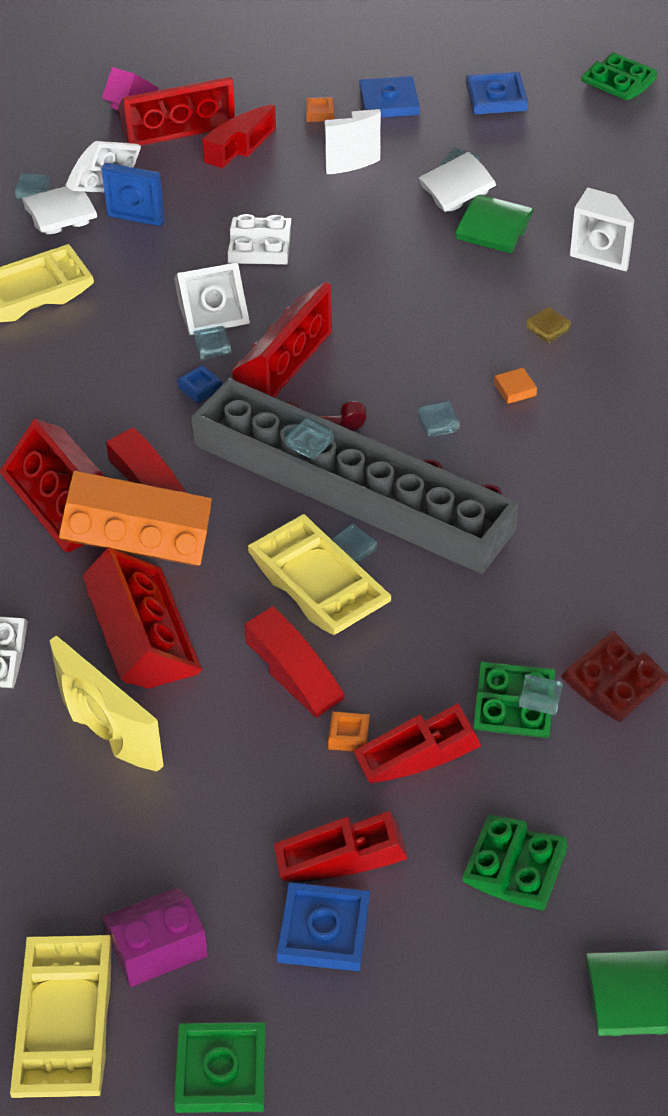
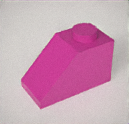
M112 67L102 99L111 103V109L119 112V104L123 97L158 91L159 87L134 73Z

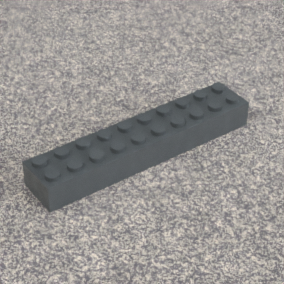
M228 379L191 417L194 446L480 574L485 572L516 532L519 502L232 379Z

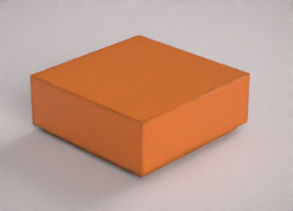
M306 98L307 122L334 120L333 98Z
M524 368L494 376V385L507 404L537 395V386Z
M332 711L328 749L353 752L367 744L370 714Z

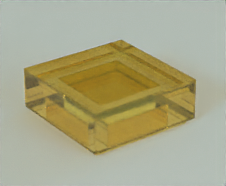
M547 307L527 319L526 328L547 343H550L570 330L571 321L552 308Z

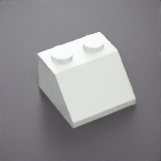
M591 188L586 189L574 210L570 256L627 271L634 218L616 195Z
M238 262L177 273L174 277L180 310L189 335L250 324Z

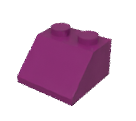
M174 888L101 917L107 935H111V945L129 987L208 957L203 925L190 898L179 888Z

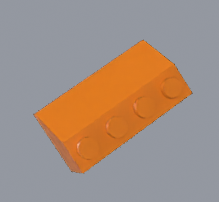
M74 471L66 500L59 539L104 549L110 547L124 553L199 567L207 534L212 498Z

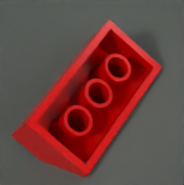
M232 77L123 97L119 104L121 130L127 143L139 144L141 146L207 133L234 118L235 105Z
M324 282L304 293L284 310L283 315L275 324L269 326L266 334L259 342L254 343L249 353L235 364L232 372L234 381L274 398L279 394L332 333L331 283Z
M34 418L0 469V474L62 550L69 553L84 546L83 544L59 539L73 472L78 471L105 476L62 427Z
M108 547L82 576L120 680L127 684H135L149 689L198 675L202 671V667L162 569Z

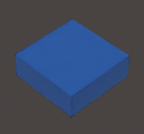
M203 365L177 379L178 388L196 403H200L212 396L222 386V380Z

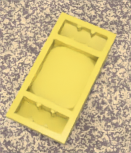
M69 244L0 267V322L16 321L29 310L44 304L63 305L94 283L93 276Z
M305 514L248 545L249 553L272 585L286 591L297 602L310 622L330 634L335 635L391 601V595Z
M57 635L49 640L60 694L72 720L87 725L95 734L109 740L114 757L141 768L156 772L160 770L164 765L157 719Z
M111 935L27 937L10 1089L11 1098L100 1096L106 1060V1022L111 987Z

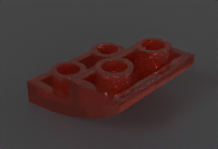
M614 630L560 676L591 705L618 722L625 719L668 681V675L645 651L638 656Z

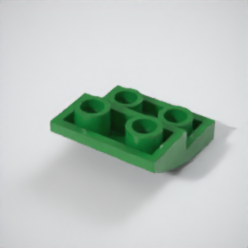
M611 52L602 63L596 60L581 77V81L621 99L630 100L641 94L657 79V70Z
M479 194L473 199L457 228L456 239L512 254L519 236L524 235L533 213V208Z
M481 662L473 730L549 738L555 670Z
M488 815L462 877L463 881L473 888L496 898L545 911L568 849L567 839L564 836L528 831L526 821Z
M668 951L586 954V970L592 992L591 1008L598 1036L663 1035L668 1033Z

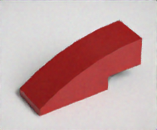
M269 104L247 111L212 130L202 139L204 163L223 169L238 154L248 157L276 130L275 105Z
M134 427L106 441L108 461L128 479V482L187 493L157 451Z
M274 606L244 624L246 644L269 664V674L314 717H319L345 699L344 692L320 657Z
M459 703L426 721L419 714L353 752L367 780L371 784L413 775L440 766L482 745Z
M390 811L352 824L347 816L274 843L280 878L283 881L340 877L385 867L408 859L400 826Z

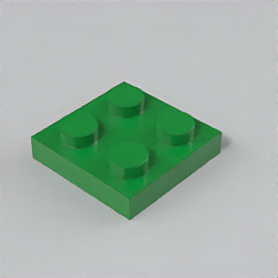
M265 1023L179 1024L174 1100L175 1112H264Z

